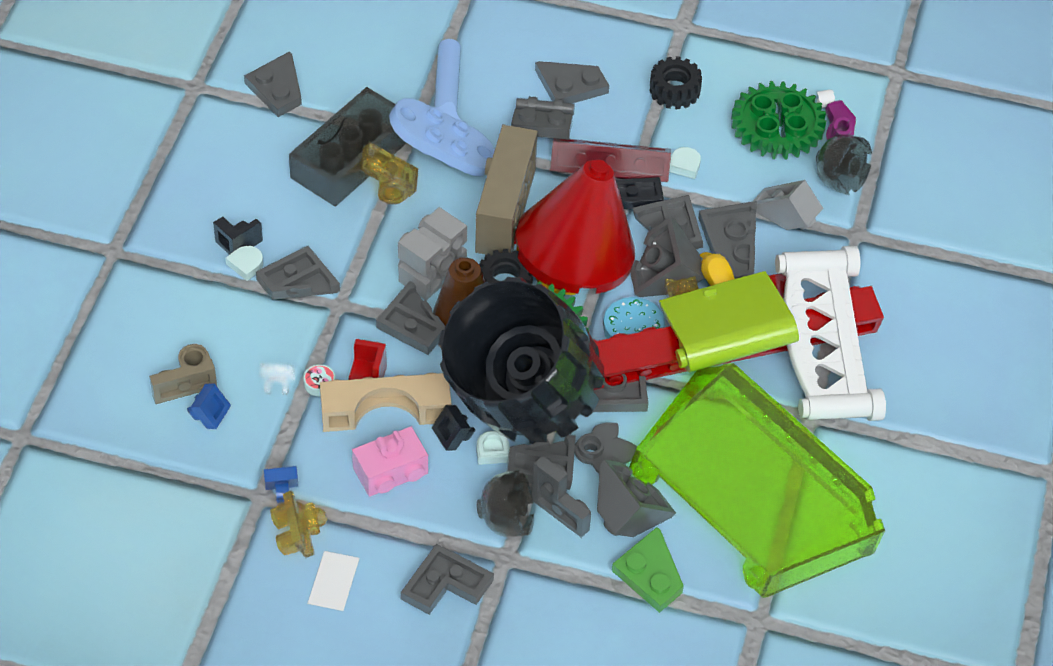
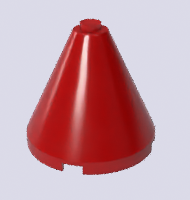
M590 160L528 209L521 216L517 224L514 244H517L519 249L518 259L530 274L546 285L554 284L555 289H565V292L578 294L580 288H596L595 294L616 288L630 274L635 259V246L614 171L603 160Z

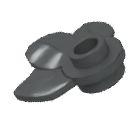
M602 423L595 426L591 433L584 434L577 440L574 453L579 461L592 465L596 472L600 473V464L604 459L626 464L636 457L639 447L629 441L618 438V423Z

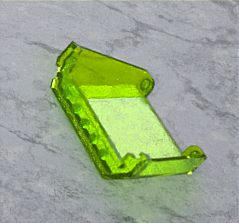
M734 363L697 370L638 445L629 466L633 470V476L645 485L647 482L652 485L661 477L746 558L743 564V575L746 584L763 598L863 557L871 556L875 553L885 533L882 519L876 518L872 501L876 499L872 486Z

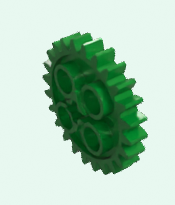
M770 81L769 87L759 83L758 90L748 87V94L740 93V99L735 100L734 108L732 109L731 127L736 129L735 137H742V145L751 144V152L760 149L762 157L769 152L772 159H776L778 154H782L783 158L787 160L789 153L798 158L800 150L808 154L810 146L815 148L818 146V140L823 139L827 122L825 120L826 111H821L822 103H815V95L806 96V88L796 91V84L787 88L785 81L781 82L780 87L775 86L774 82ZM776 103H777V106H778V114L775 113V111H776ZM779 126L782 127L781 136L779 133Z

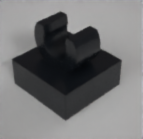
M446 405L431 427L446 451L457 450L461 442L468 441L476 431L474 427L469 426L466 421L468 417L462 414L456 405Z

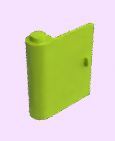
M766 271L659 300V306L679 340L680 349L675 351L679 367H685L689 373L799 341V332L795 318Z

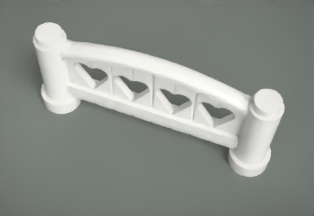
M842 246L841 250L783 252L781 255H776V272L782 273L784 276L786 275L783 300L793 314L799 332V341L788 344L787 349L796 377L805 393V398L799 399L798 403L800 417L807 420L866 417L868 421L883 420L886 414L885 395L882 389H867L848 283V277H857L860 272V253L858 247ZM804 280L809 281L827 290V292L815 301L807 302L803 298L805 290L801 287V282ZM813 309L833 320L819 330L813 331L807 325L810 319L805 311ZM814 337L819 338L837 349L824 359L818 360L812 355L814 346L811 345L810 339ZM818 366L824 367L842 378L829 388L822 389L817 384L819 376L816 374L815 368Z

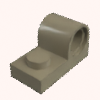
M189 344L183 347L178 355L180 368L164 370L149 376L155 404L200 393L205 384L215 383L217 386L215 367L205 347L198 344Z

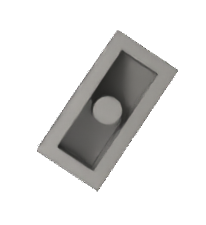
M806 180L764 188L753 200L757 201V214L786 230L796 228L803 230L815 223V217L823 209Z

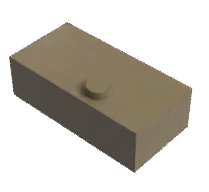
M502 124L493 158L488 157L485 165V175H487L476 212L475 253L485 255L489 253L492 256L494 250H498L501 253L503 249H509V253L513 252L515 231L521 216L524 214L536 171L537 130Z

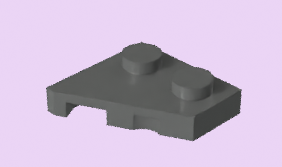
M309 246L256 271V280L272 300L340 292L338 280Z
M411 281L407 283L376 319V328L427 355L439 343L440 333L445 329V325L440 318L432 313L429 303L426 300L423 301L418 295L416 286Z

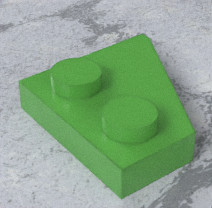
M658 527L612 564V572L659 613L683 593L684 585L662 532Z

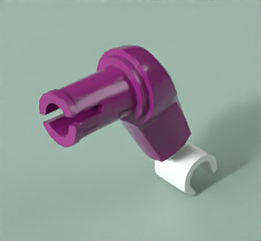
M833 90L817 91V103H822V108H825L830 122L826 131V139L836 148L848 146L854 137L855 115L842 100L835 101Z

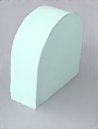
M689 147L676 149L671 156L669 172L695 179L700 168V154L695 149Z
M253 246L240 247L225 258L226 265L246 281L255 276L256 271L263 267L262 253Z
M487 431L481 434L477 440L476 447L478 465L507 463L510 449L508 439L496 431Z

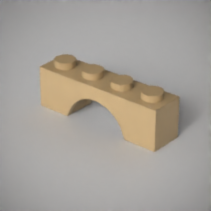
M443 373L410 376L397 375L382 378L366 377L354 380L336 379L320 382L323 432L355 430L360 419L366 413L380 407L401 408L409 412L419 425L434 424L444 407L452 405L450 386Z

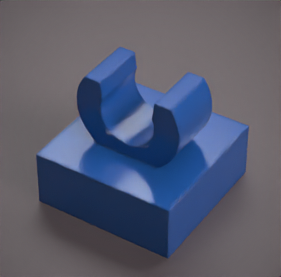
M215 383L205 384L200 393L194 397L195 401L191 407L187 408V411L194 420H200L207 429H217L231 404Z
M297 466L264 469L265 490H276L277 504L290 502L289 488L298 487Z

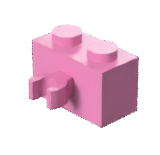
M412 426L400 431H393L390 435L380 436L372 442L352 449L353 469L369 497L378 493L389 492L398 485L409 481H417L428 474V454Z

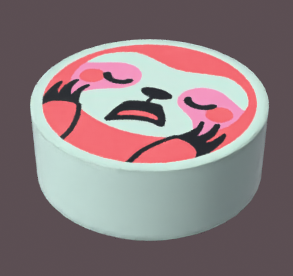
M322 364L309 367L303 377L305 390L309 394L318 397L321 396L320 382L336 380L334 371Z

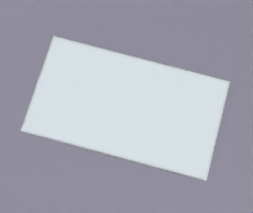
M324 551L307 604L344 611L360 558Z

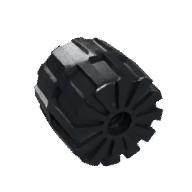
M507 277L503 281L485 282L475 287L470 295L464 300L458 301L450 311L451 316L445 329L440 333L438 343L442 350L440 367L444 378L469 411L486 425L511 441L515 442L517 435H523L529 440V443L534 444L535 442H547V435L553 432H557L561 438L568 436L579 428L575 419L580 414L589 417L593 413L599 402V398L593 390L594 388H601L604 383V365L599 359L598 346L581 319L551 290L542 284H529L520 277Z

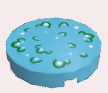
M638 297L622 298L612 303L606 310L603 319L604 334L607 339L619 333H625L626 335L638 333L649 327L663 328L666 323L663 312L656 304Z

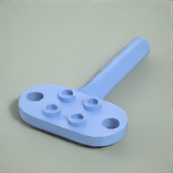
M445 39L438 46L434 107L413 98H403L392 108L389 114L390 124L403 141L423 154L430 155L444 162L449 167L456 168L464 173L473 176H484L487 158H493L495 149L481 132L462 121L457 114L461 46L454 39Z

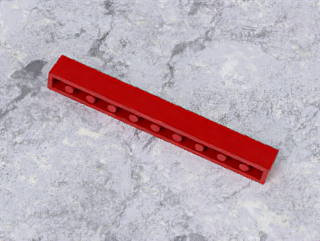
M850 287L858 336L876 333L884 319V315L873 287ZM826 292L820 293L816 297L807 298L804 300L807 302H813ZM813 309L805 311L810 319L807 325L813 331L819 330L833 320ZM671 326L658 329L649 327L638 333L628 335L619 333L609 339L599 341L593 339L599 349V359L604 365L605 382L610 386L623 383L624 379L621 374H625L627 377L626 383L639 381V375L645 376L646 380L687 372L686 368H680L677 362L675 351L680 349L679 340ZM816 337L810 339L812 346L826 343ZM787 345L722 364L788 351Z

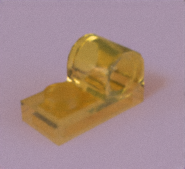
M368 143L363 148L361 172L379 181L378 197L381 201L387 204H399L417 191L418 168L372 143Z

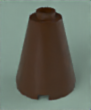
M459 258L454 260L448 269L433 310V314L438 316L445 326L451 316L450 311L456 303L470 295L475 287L485 283L480 265L475 260Z

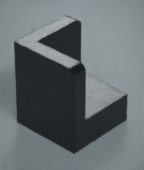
M223 216L213 222L215 242L229 255L240 247H254L263 241L262 225L258 219L253 220L249 224L246 221H241L234 226Z

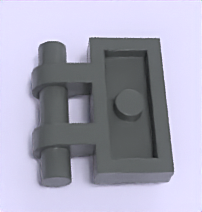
M531 96L528 99L517 98L511 126L537 130V137L569 140L575 104L564 103L562 99H555L552 102L538 100V97Z

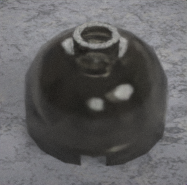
M839 134L828 139L816 155L817 174L823 184L845 195H850L849 191L851 189L853 192L860 190L871 168V164L866 163L867 154L872 155L869 141L863 137L850 134Z
M520 470L504 472L492 477L483 488L481 499L477 500L479 518H484L486 525L495 534L503 537L530 535L533 530L534 514L528 515V504L533 503V497L526 475L519 473Z

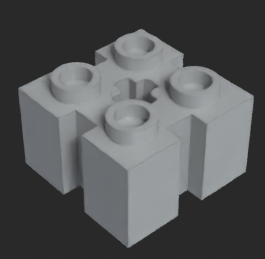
M440 207L430 215L422 218L418 226L419 230L414 228L411 232L405 233L398 242V258L400 259L398 263L399 282L404 286L409 281L413 282L418 295L426 301L442 287L451 263L459 258H467V249L462 246L467 242V225Z

